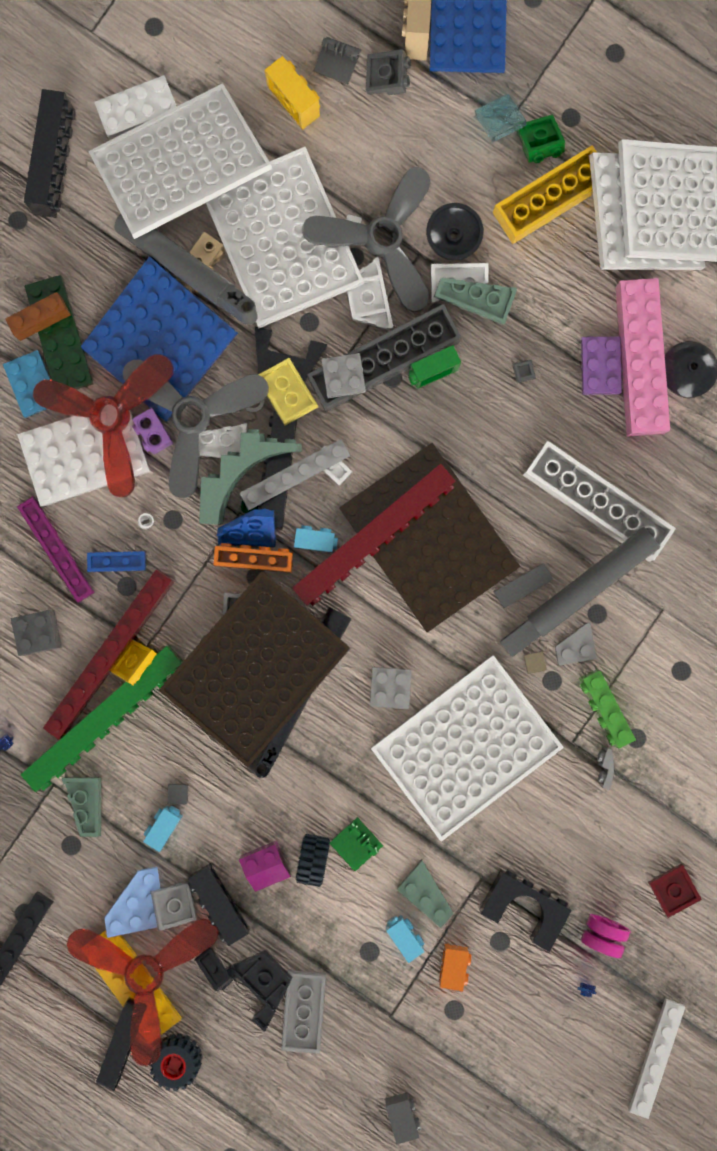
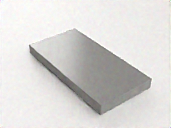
M288 970V973L293 978L286 990L281 1050L320 1054L326 973Z

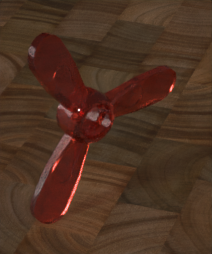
M158 354L152 355L128 377L114 397L102 396L93 400L77 389L47 379L40 381L35 386L33 397L35 402L43 408L64 415L89 418L93 428L102 433L103 461L109 491L114 496L127 497L135 488L131 458L122 431L128 426L130 421L129 410L144 402L162 388L172 377L174 367L168 357ZM106 405H113L117 410L116 421L111 426L104 425L101 421V412Z
M209 919L197 920L177 934L154 957L143 954L131 958L114 943L88 929L75 930L69 936L67 948L74 958L97 969L123 975L126 986L131 992L135 993L130 1041L131 1055L137 1064L150 1066L159 1059L161 1054V1027L154 992L161 986L164 972L192 960L211 947L217 940L218 928L216 925L213 926ZM144 961L158 973L154 977L153 982L147 985L146 989H142V986L138 985L134 978H131V974H134L135 969Z

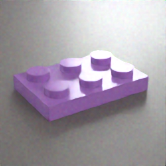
M620 336L582 337V395L621 394Z

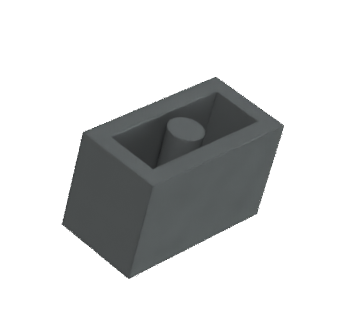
M408 1092L385 1098L386 1109L396 1145L418 1139V1130H421L419 1118L414 1117L413 1111H416L413 1098L409 1099Z

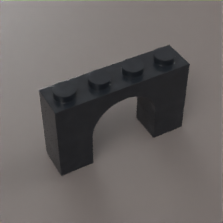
M500 869L479 908L481 915L499 923L508 904L513 899L521 896L534 898L540 904L541 916L530 939L532 943L550 952L572 911L567 906L569 903L560 897L557 899L551 897V893L544 888L539 890L533 887L534 883L525 878L523 881L517 878V874L509 869L506 871Z

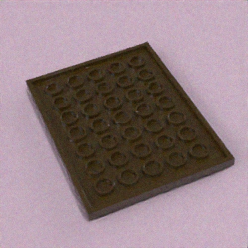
M433 442L339 507L352 528L358 533L438 465L442 464L456 480L453 484L455 488L447 495L442 493L438 497L440 501L432 507L428 505L424 508L425 513L417 520L412 518L409 521V527L403 532L398 530L393 534L395 538L388 544L385 542L379 546L381 550L373 556L427 633L521 567Z
M261 571L158 691L248 768L351 648Z

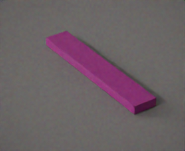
M32 496L18 505V510L77 603L94 594V590L35 497Z

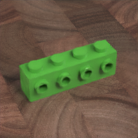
M594 670L580 677L581 683L579 685L583 693L588 695L590 699L588 703L591 709L596 711L599 717L597 720L601 728H605L609 744L620 749L635 741L636 739L601 671Z

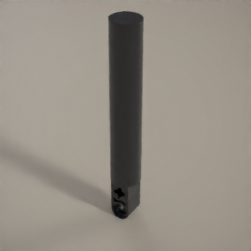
M328 607L321 623L341 639L351 618ZM310 696L247 768L258 778H264L269 774Z

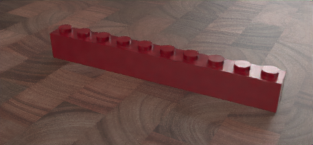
M442 464L438 465L292 587V589L306 606L311 604L313 607L321 600L320 595L324 592L329 594L336 588L334 584L338 580L343 582L351 575L350 570L354 567L356 569L360 568L366 562L364 559L369 554L373 557L381 550L379 548L384 542L386 544L390 543L395 538L393 534L398 530L403 532L409 527V521L412 518L417 520L425 513L424 508L428 505L432 507L440 501L438 497L442 493L447 495L455 488L453 484L456 480Z
M156 569L44 725V730L57 739H61L68 733L110 674V669L131 641L135 639L175 583L173 579L160 570Z

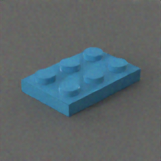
M36 350L3 364L23 417L27 418L61 404L57 394H55L53 383L40 351Z

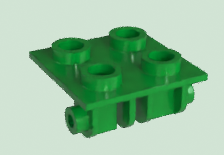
M358 817L330 841V845L354 871L358 870L372 856L377 855L379 849L383 847V844Z

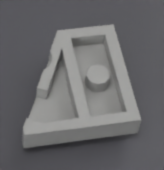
M585 623L565 640L554 646L558 665L597 659L590 623Z

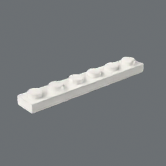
M666 998L664 1000L628 1108L632 1114L649 1119L685 1010L683 1004Z

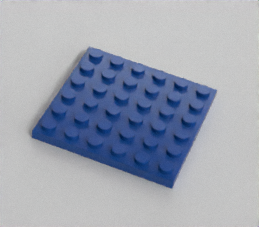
M149 257L81 347L149 408H153L156 414L166 422L172 417V412L147 400L132 389L123 379L125 365L132 360L146 362L165 377L182 397H187L238 332L158 262Z

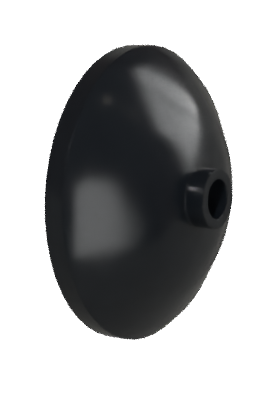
M449 203L439 207L430 216L426 228L427 241L431 249L437 255L447 260H462L474 254L482 242L484 233L482 220L476 211L461 203ZM456 234L457 238H452L450 235Z
M685 341L676 344L665 354L667 388L672 393L684 398H695L708 392L717 380V359L707 346L695 341ZM691 364L696 366L695 370L691 368Z

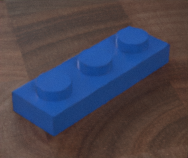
M146 552L87 553V572L146 571Z

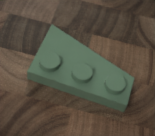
M63 777V785H66L67 797L69 802L71 801L74 810L73 816L80 837L101 836V777Z
M421 859L397 887V890L442 928L454 913Z

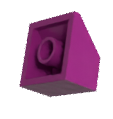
M277 841L245 853L239 858L245 877L255 892L291 877Z

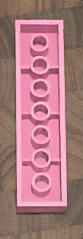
M659 279L623 280L617 284L615 290L621 344L627 437L665 434L670 431Z

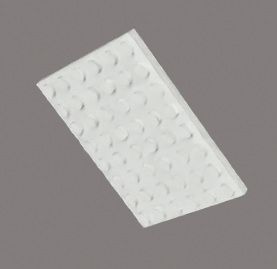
M223 83L88 151L134 239L272 169L271 163Z
M306 147L270 161L271 170L206 202L242 290L246 296L255 302L258 328L364 284L349 246L315 245L308 242L303 236L302 226L309 217L326 216L336 218Z
M492 655L371 747V750L439 840L443 841L564 747L494 655Z

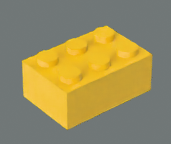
M281 56L265 69L267 87L303 130L320 117V98L315 90L309 89L306 79L296 73L293 63Z

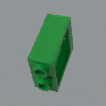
M454 345L412 363L408 375L411 385H415L419 389L457 372L462 362Z

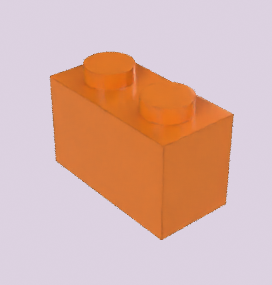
M444 943L439 976L440 988L463 991L464 985L468 984L469 974L466 973L467 966L471 965L472 954H469L467 947Z

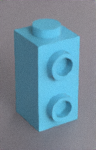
M301 525V529L296 528L294 548L333 553V549L337 550L338 538H335V533H331V529L320 528V531L312 530L313 527Z
M166 806L163 810L159 809L154 816L156 822L153 827L149 825L143 834L146 836L143 842L160 852L183 815L179 814L180 810L174 806Z
M402 915L398 918L394 916L387 922V933L408 963L424 953L423 945L425 943L419 934H414L412 931L414 927L408 918L404 919Z

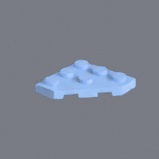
M157 867L138 870L117 898L112 908L104 916L107 938L157 928L150 892L161 889Z

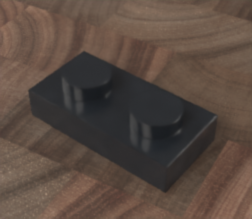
M211 947L194 959L215 991L218 992L233 980Z

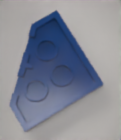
M268 509L252 510L219 527L217 531L218 544L227 543L234 546L249 545L276 548L274 511Z

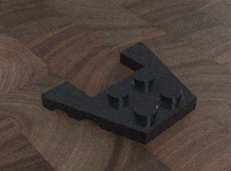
M255 326L258 374L290 358L305 383L308 379L307 374L311 373L320 357L327 349V344L310 340L306 359L270 351L268 348L272 330Z
M263 950L226 967L233 980L238 978L265 1005L252 1018L254 1023L265 1032L293 977L266 950ZM231 980L227 985H225L222 988V990H224L233 980Z

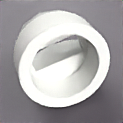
M143 513L138 518V525L142 529H149L154 523L152 515L148 513ZM148 519L150 521L149 523H146L144 525L141 524V522H144Z

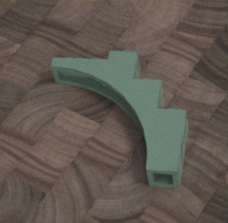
M247 429V433H241L240 456L239 452L228 451L227 455H221L220 474H208V477H201L199 523L223 524L225 509L230 495L241 478L258 463L272 456L302 452V444L296 443L294 439H285L284 443H280L275 438H266L265 442V434H260L259 430Z

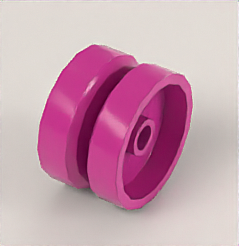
M589 914L586 924L591 930L583 931L580 941L602 954L614 958H622L625 947L621 942L628 941L631 933L630 929L606 917Z

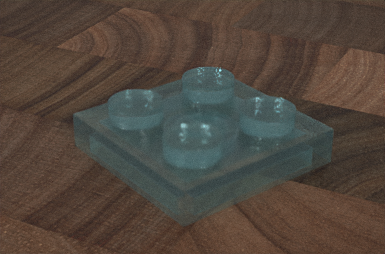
M509 94L475 110V116L492 142L526 126V119Z

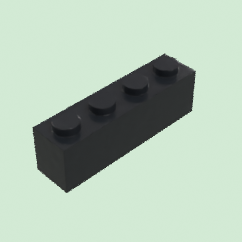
M211 863L191 874L188 878V885L192 892L197 893L200 906L208 911V918L213 926L216 925L220 931L218 935L222 942H226L230 946L248 935L250 931L248 924Z

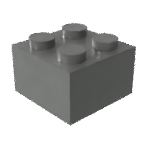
M54 610L11 618L18 656L62 648Z

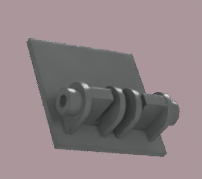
M330 37L323 38V47L313 72L349 84L361 49Z

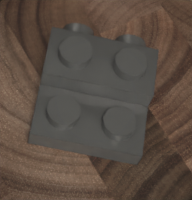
M403 49L367 54L366 92L368 94L386 92L388 95L406 93V87L410 86L407 69L411 68V60Z

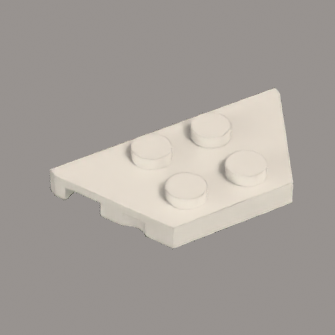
M377 257L368 266L359 270L364 284L347 291L352 320L393 330L379 257Z

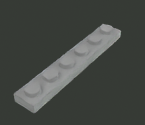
M342 439L239 494L249 511L350 457V454Z

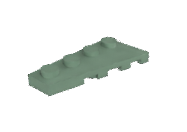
M440 278L434 297L503 325L506 322L517 288Z

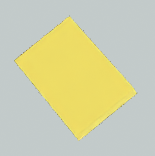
M290 358L258 374L267 381L269 385L267 397L284 426L318 408L316 401Z

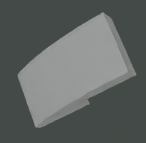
M604 747L597 756L598 765L604 767V771H601L599 774L598 782H600L599 786L610 790L614 774V760L612 750Z

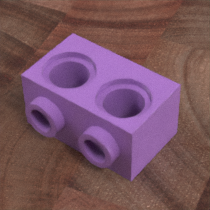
M153 408L132 419L134 422L132 427L137 435L141 434L143 437L142 445L147 452L151 451L155 455L174 444ZM145 420H151L150 427L143 428V422ZM155 436H160L159 444L152 445V439Z

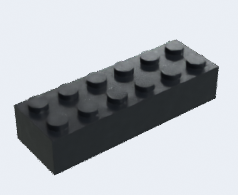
M42 89L24 196V203L34 215L57 218V212H60L61 209L59 199L60 194L64 191L62 180L63 175H66L67 172L65 162L66 157H69L70 153L68 143L73 135L72 120H75L76 111L66 93L61 91Z

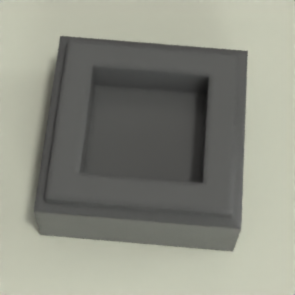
M532 360L512 365L516 383L536 378Z
M168 784L167 804L187 805L189 784Z

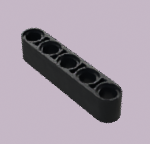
M130 997L127 999L97 1077V1084L112 1091H115L146 1012V1004Z

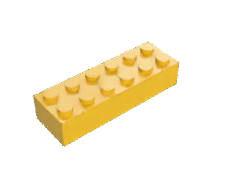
M593 145L495 205L493 214L512 244L593 195L589 155L592 153H597Z

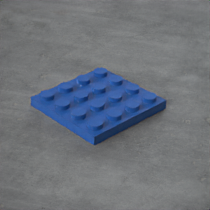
M431 0L430 71L505 73L507 0Z

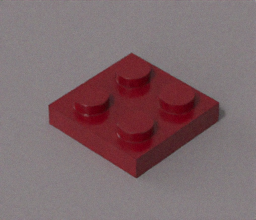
M682 864L648 881L667 918L702 900Z

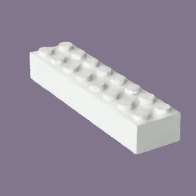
M549 441L543 445L523 474L524 477L621 543L642 527H645L661 546V548L646 558L647 561H654L676 529Z

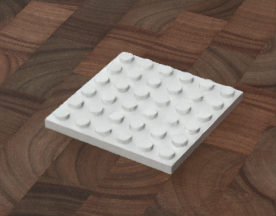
M623 139L618 142L625 257L717 262V147Z
M592 153L589 155L600 270H702L705 268V261L625 257L619 153Z

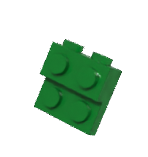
M553 114L517 125V133L523 144V152L528 163L534 162L538 164L544 158L551 156L558 158L565 152V140Z

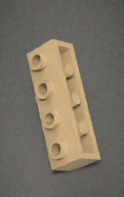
M203 232L189 253L214 270L213 267L216 262H220L223 259L225 249L223 244ZM173 275L180 283H182V284H183L188 290H190L193 294H195V292L198 293L195 289H193L191 286H189L188 284H186L184 281H182V280H181L180 278H178L176 275Z

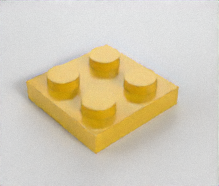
M132 640L110 669V672L134 685L140 679L147 666L152 663L157 653Z

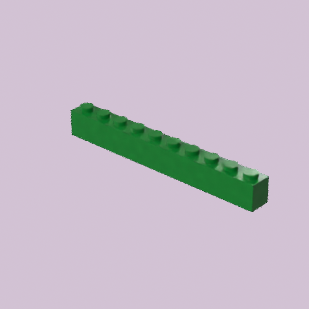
M170 645L166 646L153 658L152 663L147 666L140 679L134 685L128 682L121 685L20 774L35 792L39 790L45 791L52 785L51 780L54 777H61L67 771L65 768L69 764L73 766L81 759L80 754L84 751L88 753L96 746L94 742L97 739H104L110 734L109 729L113 725L115 727L119 726L125 720L123 717L128 712L130 714L135 712L139 708V702L142 700L147 701L154 695L152 691L156 687L160 689L167 681V678L182 664L183 660Z

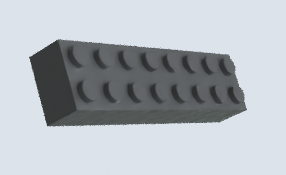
M442 304L346 355L360 353L365 389L368 391L409 370L412 363L452 345L459 344L462 337L445 305ZM323 366L307 374L308 380L325 413L360 395L354 394L327 398Z

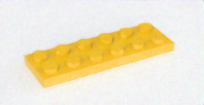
M105 930L81 948L123 1007L129 997L147 1005L139 1030L149 1044L182 1019L122 935L107 938Z

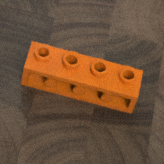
M221 543V546H215L213 565L217 567L292 573L294 554L289 552L290 549L278 548V551H270V547H259V550L251 549L249 545H240V548H233L232 544Z

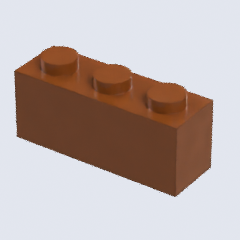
M56 292L5 318L13 335L22 341L71 314L63 298Z

